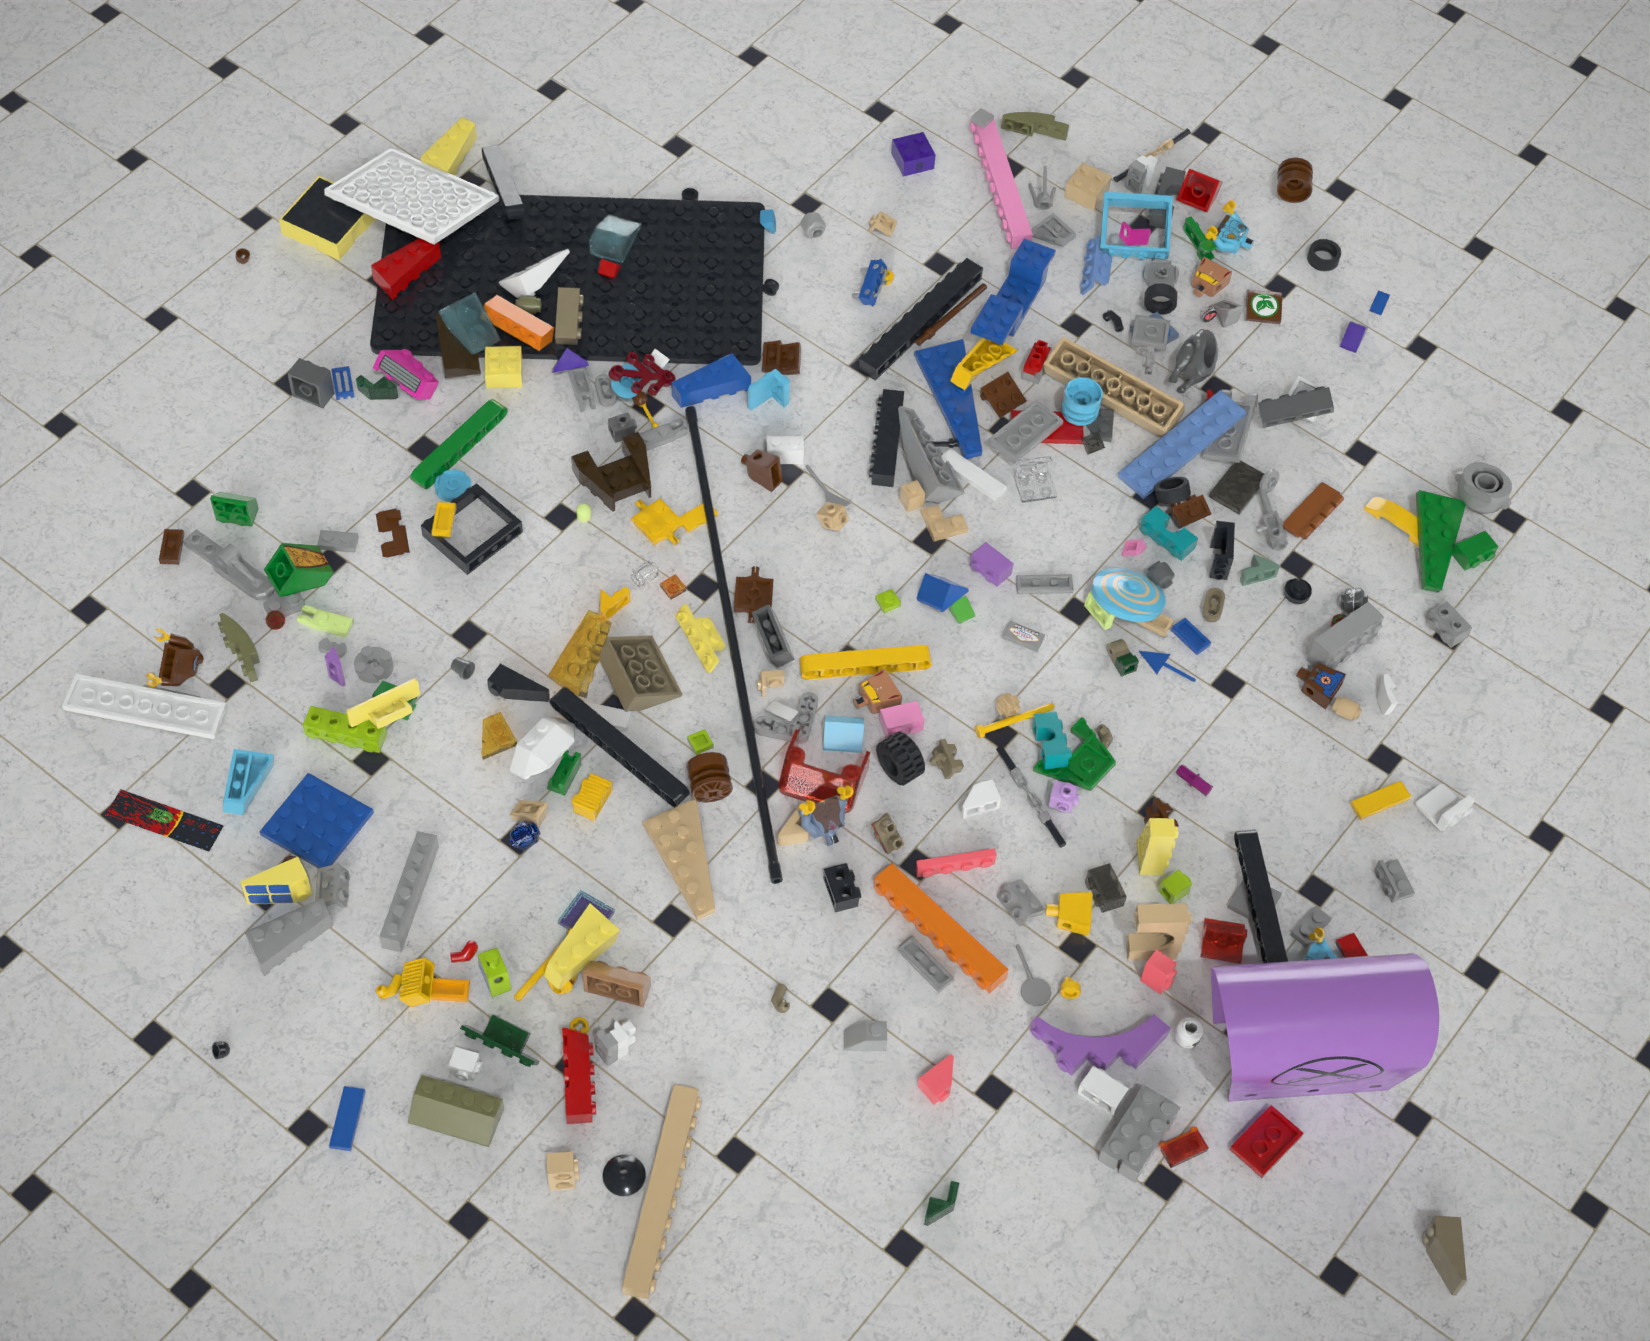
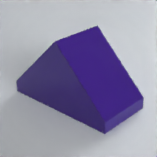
M1350 321L1340 347L1356 353L1368 327Z
M565 348L553 366L552 373L589 366V363L568 348Z

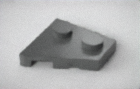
M1100 408L1096 420L1086 425L1090 430V435L1094 438L1093 440L1097 438V441H1112L1114 410Z

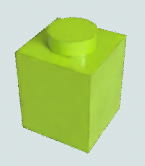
M1177 870L1161 881L1158 892L1169 904H1174L1189 894L1192 883L1186 874Z

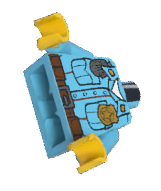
M1233 200L1228 201L1223 206V211L1229 212V215L1226 214L1217 229L1214 226L1208 228L1205 237L1211 239L1220 252L1236 254L1241 246L1250 250L1254 240L1247 237L1249 228L1242 222L1237 212L1233 210L1236 208Z

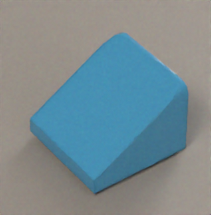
M761 210L760 223L772 234L776 232L774 210Z

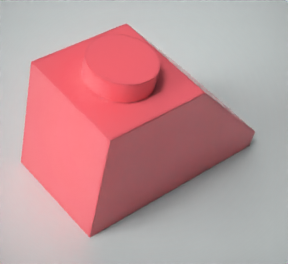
M952 1054L919 1078L918 1088L934 1105L939 1101H945L950 1096L954 1061Z

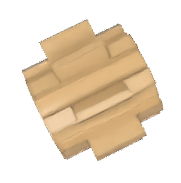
M1005 693L996 700L998 706L996 710L1001 716L1011 717L1020 711V700L1016 695L1012 696L1010 693Z

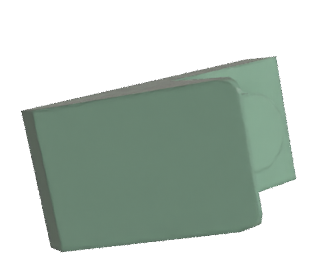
M1254 554L1251 567H1247L1242 571L1239 581L1242 586L1276 578L1280 566L1273 561Z

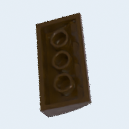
M436 314L445 378L481 374L472 317L462 314Z

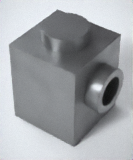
M628 412L608 418V430L615 443L622 441L623 437L634 434L635 429H637L635 419H631Z

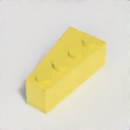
M461 117L421 156V161L451 175H456L459 165L463 163L466 153H469L477 139L475 123Z
M1149 818L1145 828L1142 830V834L1136 840L1139 875H1163L1165 868L1169 867V858L1172 857L1175 839L1178 838V827L1174 825V819Z
M589 904L548 962L544 977L557 989H560L580 973L590 961H594L616 942L620 929L592 904Z

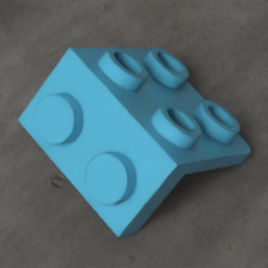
M777 369L766 373L758 381L753 382L748 388V408L753 410L771 397L783 407L787 406L790 395L789 379Z

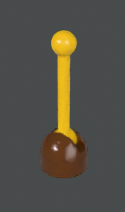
M641 391L632 400L637 407H643L652 424V429L656 428L659 425L654 422L646 407L648 398L645 392Z

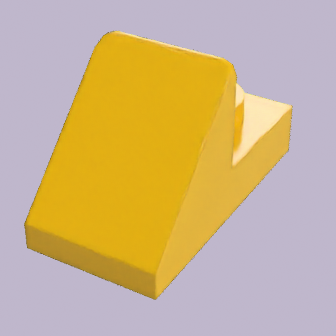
M627 587L616 591L612 597L602 589L600 590L602 623L609 620L631 601L630 590Z

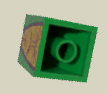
M281 543L264 568L279 597L325 586L334 573L318 545Z

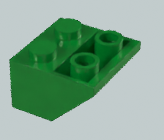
M224 492L211 495L210 500L216 521L234 523L240 526H253L259 509L256 498Z

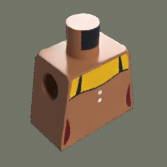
M1204 257L1193 278L1192 287L1194 288V294L1197 297H1202L1203 294L1214 297L1230 283L1232 271Z
M885 669L862 682L859 687L860 696L853 698V703L857 709L867 706L872 714L880 713V709L901 705L902 695Z

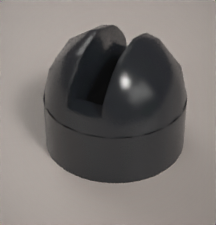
M219 1041L212 1044V1054L215 1059L227 1057L230 1053V1047L226 1042Z

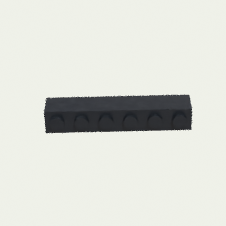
M883 389L882 396L878 398V406L881 407V410H877L876 420L879 421V424H875L874 434L877 435V438H873L872 447L876 451L871 454V463H874V467L870 466L869 470L872 485L894 486L900 435L898 408L903 406L905 391Z

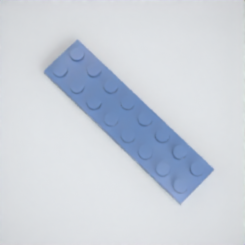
M1220 390L1118 473V478L1142 499L1146 498L1155 490V485L1158 482L1173 476L1245 417L1246 411Z

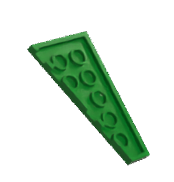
M1419 490L1416 493L1422 589L1438 593L1443 588L1466 505L1462 500Z

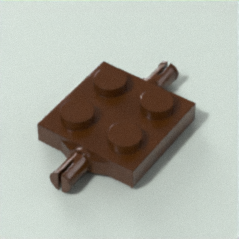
M755 566L751 568V576L736 577L734 612L749 613V623H751L753 617L752 612L768 604L772 608L774 579L760 577V568L757 566L756 572Z

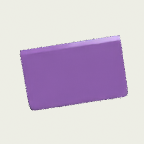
M333 647L325 655L329 678L344 687L346 684L341 662L335 647Z

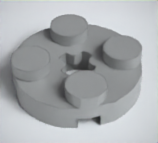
M1154 259L1152 263L1145 266L1144 279L1148 287L1157 283H1165L1174 287L1179 276L1177 266L1171 265V261L1167 259Z
M365 646L354 660L355 672L362 681L367 683H378L383 678L387 679L393 672L394 665L391 653L380 647ZM376 662L378 666L375 665L371 668L370 664Z

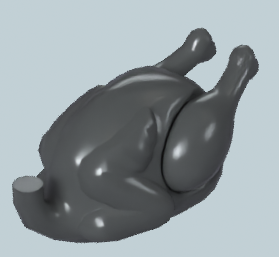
M1200 329L1183 343L1176 356L1175 369L1169 377L1170 383H1177L1180 373L1187 378V381L1177 388L1178 393H1185L1188 388L1202 382L1214 372L1218 360V347L1213 332Z

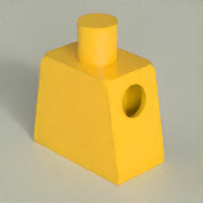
M1092 892L1060 894L1057 905L1046 904L1045 916L1057 917L1058 929L1089 936L1092 920Z

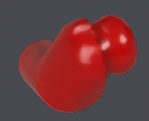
M470 940L461 952L450 953L451 963L470 961L478 951L477 943Z

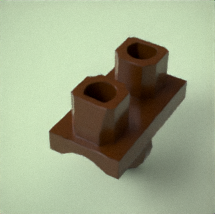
M1154 798L1153 803L1146 808L1145 825L1149 818L1169 819L1168 815L1171 812L1169 804L1162 803L1160 798ZM1174 819V825L1178 827V822Z

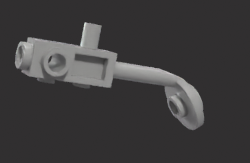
M1271 469L1263 475L1260 481V498L1266 514L1263 515L1265 524L1257 526L1256 529L1258 534L1268 530L1274 549L1283 550L1287 547L1288 541L1286 537L1288 535L1282 527L1284 525L1282 518H1279L1277 510H1272L1267 493L1275 488L1279 480V472Z

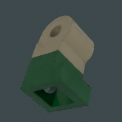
M1123 639L1107 644V652L1121 677L1137 671L1139 660L1136 655H1132Z

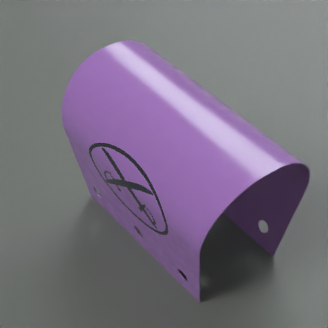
M1408 953L1214 966L1211 968L1213 1024L1226 1023L1229 1041L1232 1081L1228 1102L1386 1091L1424 1069L1433 1057L1439 1034L1438 997L1430 969L1426 962L1417 954Z

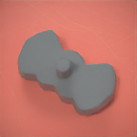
M324 638L319 642L318 648L321 653L327 654L333 647H335L339 658L347 653L345 643L337 644L336 642H330L328 638Z

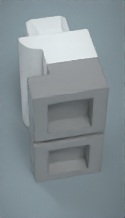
M1141 155L1129 166L1125 188L1132 193L1141 194L1143 186H1150L1155 174L1154 167L1157 165L1158 160L1152 155H1149L1147 158Z
M630 1020L621 1025L616 1021L614 1029L607 1034L603 1029L596 1033V1052L607 1067L628 1054L629 1046L636 1042L634 1036L636 1028Z

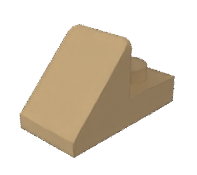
M519 800L509 816L514 821H527L534 831H537L546 818L548 804L542 801Z
M799 806L779 832L778 845L784 846L808 841L809 833L801 827V817L798 813L800 810Z

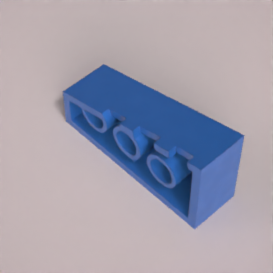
M731 353L671 382L672 397L683 408L702 403L705 399L710 398L714 400L718 399L721 395L737 394V391L741 390L746 392L751 385V375Z

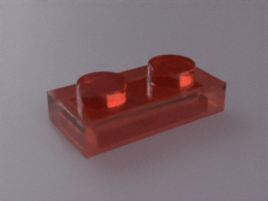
M1196 1130L1162 1146L1160 1151L1170 1168H1173L1207 1152L1209 1147L1200 1132Z

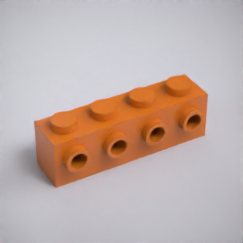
M496 295L484 304L483 319L540 351L552 342L554 327L502 297Z

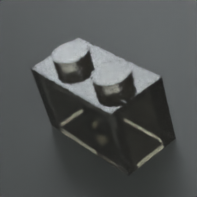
M1108 863L1088 870L1085 885L1093 894L1095 906L1099 907L1102 913L1123 907L1127 896L1111 864Z

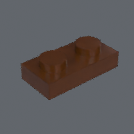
M164 529L159 555L160 564L179 565L184 530Z

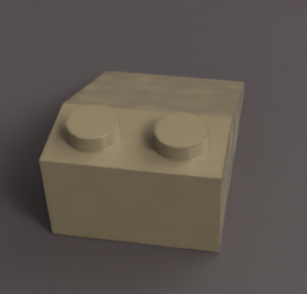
M1434 1216L1432 1221L1428 1223L1426 1230L1422 1233V1243L1426 1244V1253L1451 1295L1456 1296L1467 1281L1461 1217Z

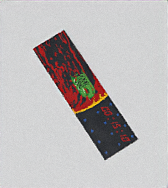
M120 789L105 814L106 816L208 852L224 825Z

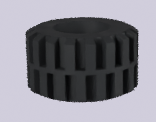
M898 731L877 744L876 753L882 769L898 785L904 786L924 773L925 762L922 753L916 743L905 733Z

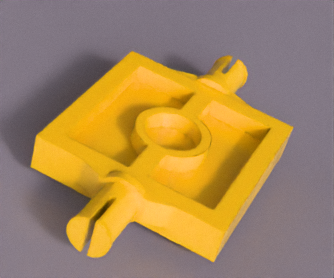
M661 498L648 506L641 499L636 501L635 505L641 511L633 516L631 521L654 546L666 539H669L673 545L678 544L680 540L674 533L683 526V521Z

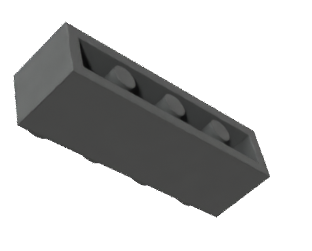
M1324 386L1317 387L1309 392L1307 390L1299 391L1296 395H1281L1278 399L1272 400L1267 398L1258 403L1263 428L1334 412L1330 388H1325Z

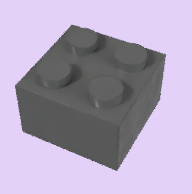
M298 358L288 371L292 396L324 409L335 394L330 370L315 365L308 360Z

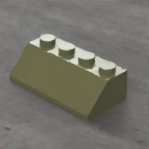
M421 1075L413 1095L408 1123L489 1147L504 1111L503 1099Z

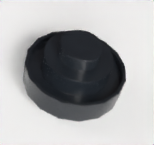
M1300 578L1290 579L1284 587L1285 598L1294 604L1306 603L1312 594L1310 584Z

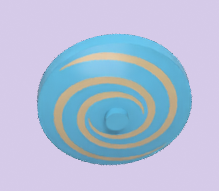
M1115 567L1104 569L1095 576L1091 586V592L1095 601L1104 610L1128 621L1147 622L1154 620L1161 615L1166 603L1164 592L1146 575L1127 568Z

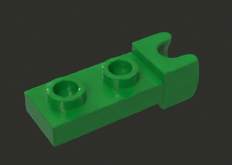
M1192 216L1187 217L1183 230L1196 248L1197 256L1201 261L1204 257L1209 260L1214 259L1211 250H1216V246L1212 240H1208L1205 237L1199 224L1195 222Z

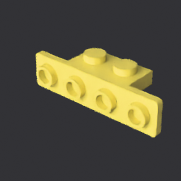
M683 604L675 617L706 672L711 673L719 663V659L714 651H723L726 645L710 617L695 618L688 605Z
M414 678L346 710L349 725L354 727L370 720L379 729L413 713L412 707L407 701L420 695L418 681Z

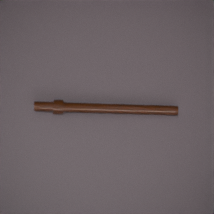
M982 283L932 327L925 329L923 334L915 340V343L920 346L927 339L930 340L934 337L935 332L987 289V285Z

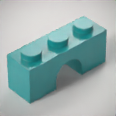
M1155 506L1142 517L1139 529L1145 535L1152 538L1159 546L1169 551L1172 556L1182 561L1196 548L1198 537L1185 527L1179 532L1168 531L1166 528L1170 516Z
M1057 712L1034 714L1032 729L1036 741H1043L1041 759L1044 769L1068 767V760L1071 759L1072 753L1071 748L1067 747V735L1062 731L1063 723L1061 719H1058Z

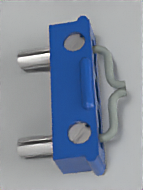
M881 258L879 260H871L869 267H861L860 272L866 273L861 291L852 292V298H859L863 305H871L873 307L882 286L887 283V280H885L887 266Z

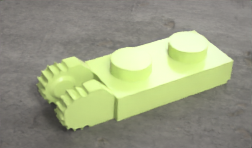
M308 605L303 606L301 609L306 615H298L297 617L298 623L302 625L304 624L312 629L342 637H347L354 623L353 618L320 609L316 610Z

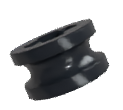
M766 279L762 286L763 292L769 296L776 295L779 283L774 279Z

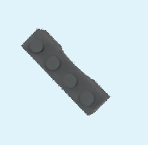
M1166 166L1165 172L1160 174L1159 182L1161 184H1157L1155 194L1178 195L1183 185L1186 171ZM1172 205V216H1173L1174 207H1175V206H1173V205ZM1149 208L1147 218H1150L1149 225L1165 229L1166 209Z

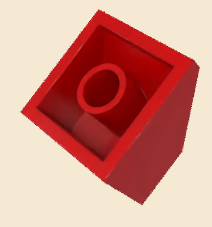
M1189 169L1176 200L1208 213L1217 198L1223 181Z

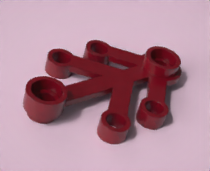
M630 352L627 355L626 361L639 371L624 369L621 365H614L608 373L613 381H620L623 376L641 378L639 382L636 381L631 386V391L635 394H639L643 387L651 380H658L656 384L652 383L648 388V393L652 396H656L663 386L669 387L671 382L676 380L675 375L671 371L663 370L654 362L655 358L651 354L644 356L642 364L638 361V355L634 352ZM644 365L649 366L656 373L651 372Z

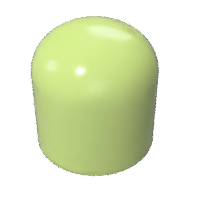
M582 503L577 506V519L581 522H587L591 519V508L588 504Z

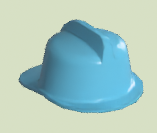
M632 364L622 365L624 369L639 371ZM623 376L620 381L612 380V390L620 397L633 398L637 394L631 391V386L634 382H639L641 378Z

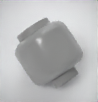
M807 213L801 220V226L808 237L818 238L824 233L826 225L819 213Z

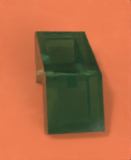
M362 375L356 378L358 391L370 400H392L398 398L397 386L385 376L375 384H372Z
M951 1181L947 1201L933 1197L929 1198L924 1225L929 1226L954 1211L959 1182Z

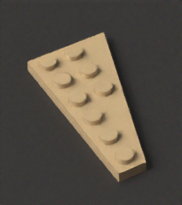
M693 799L643 821V827L696 920L714 913L715 905L697 801Z

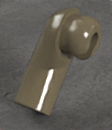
M1101 724L1097 727L1096 731L1101 740L1100 742L1108 749L1113 737L1109 728Z
M779 983L771 998V1002L778 1012L785 1013L790 1009V1003H787L783 998L787 987Z

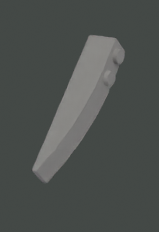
M900 406L898 408L906 456L915 480L919 482L925 492V500L941 503L963 495L965 492L949 461L944 463L941 458L943 452L940 448L936 449L932 443L934 441L933 437L923 430L925 426L913 409Z

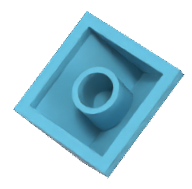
M825 715L823 750L862 753L864 718Z

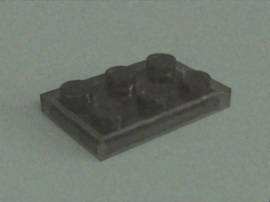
M1241 460L1240 463L1234 462L1212 489L1209 498L1240 515L1258 493L1260 481L1264 473Z

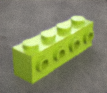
M310 706L303 722L305 735L312 739L319 738L330 743L344 744L350 748H361L367 752L374 751L380 753L388 734L386 726L378 729L370 720L351 727L347 714Z

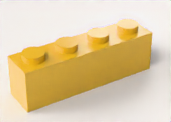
M982 338L957 365L950 381L966 390L981 372L1015 354L1017 349L1006 342L1000 345Z

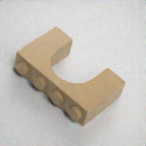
M1187 904L1137 905L1134 913L1136 933H1128L1126 940L1128 961L1149 960L1155 950H1159L1163 955L1166 954V957H1169V959L1176 960L1178 953L1182 951V943H1185V934H1188V924L1192 922L1191 912H1188Z

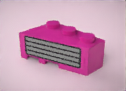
M406 349L381 350L373 366V369L376 371L380 369L386 373V378L390 381L394 379L400 383V388L417 400L431 399L439 383L433 373L429 372Z

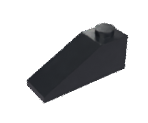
M501 663L487 679L488 690L494 696H500L504 699L548 702L550 699L548 688Z

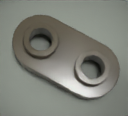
M1211 588L1207 591L1202 616L1208 622H1217L1221 618L1225 601V593L1221 589Z

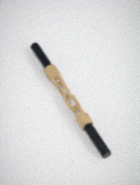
M1186 128L1173 138L1163 142L1158 149L1144 156L1152 155L1155 157L1160 153H1164L1172 148L1174 144L1191 133L1190 130ZM1129 167L1113 177L1116 183L1128 176Z

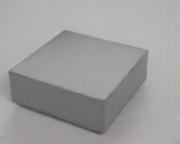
M980 108L971 116L970 121L984 129L994 120V115Z

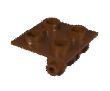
M1009 372L1004 373L980 388L982 390L980 398L983 401H989L999 418L1027 402Z

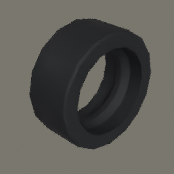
M1316 240L1309 248L1307 255L1308 263L1319 271L1334 270L1339 264L1342 254L1341 248L1332 240ZM1325 251L1334 258L1322 259L1315 252Z
M1165 283L1153 284L1145 291L1144 306L1151 313L1158 312L1160 315L1171 313L1177 307V291L1174 287ZM1163 296L1170 300L1159 302L1152 298Z
M1171 477L1158 482L1155 485L1157 501L1162 504H1174L1184 501L1191 495L1189 480L1185 477Z

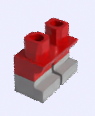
M1038 340L1037 343H1034L1024 364L1023 380L1039 384L1045 371L1044 363L1048 359V354L1051 350L1047 342Z

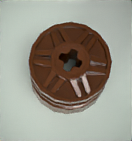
M1296 157L1282 161L1277 171L1278 196L1289 203H1299L1307 200L1313 190V167L1311 163L1303 158Z
M707 752L696 755L687 762L686 769L694 800L705 803L715 802L726 798L732 793L733 785L725 755L717 752Z

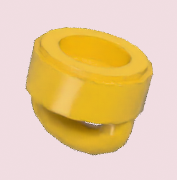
M1065 977L1064 983L1060 986V994L1066 999H1075L1081 995V986L1071 977Z

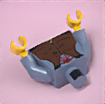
M848 785L845 788L842 786L838 787L837 792L840 796L836 795L816 804L806 800V804L801 803L799 805L800 810L798 813L801 817V827L814 839L824 835L828 846L839 842L835 830L845 826L847 798L853 794V788Z

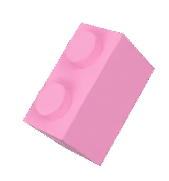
M918 701L880 709L879 720L886 738L898 731L905 734H915L923 730L924 717Z

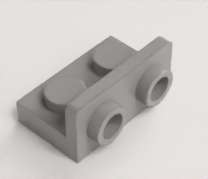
M1383 859L1379 860L1374 870L1375 876L1381 881L1383 891L1393 903L1413 897L1415 891L1398 859L1384 863Z
M339 863L318 868L315 901L323 898L326 906L338 904L340 907L346 908L349 898V871Z

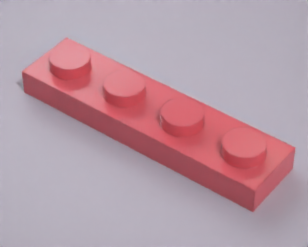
M995 848L918 860L916 861L915 872L917 877L923 876L927 878L935 874H950L953 871L959 870L969 871L977 867L988 868L995 865L997 855Z

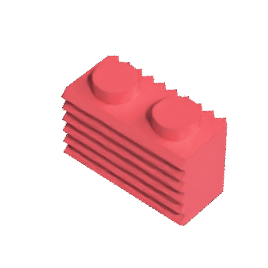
M1155 950L1146 962L1140 981L1159 994H1162L1164 990L1168 991L1173 985V979L1178 972L1175 970L1176 961L1169 959V957H1166V954L1163 955L1159 950Z

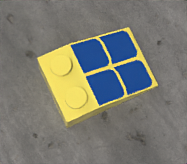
M295 857L240 881L247 904H290L304 901L313 895L308 876L299 857Z

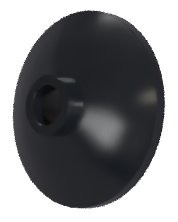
M616 1156L609 1160L603 1169L604 1185L614 1195H633L645 1183V1167L634 1156ZM622 1170L628 1171L626 1175L620 1174Z

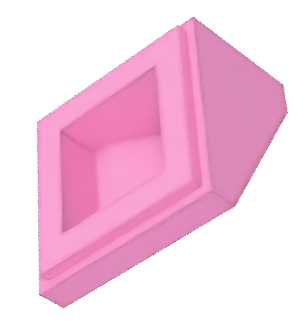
M1143 539L1126 540L1122 556L1140 555L1145 551L1147 546Z

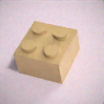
M1082 162L1067 182L1064 197L1094 211L1104 198V192L1109 191L1112 176Z

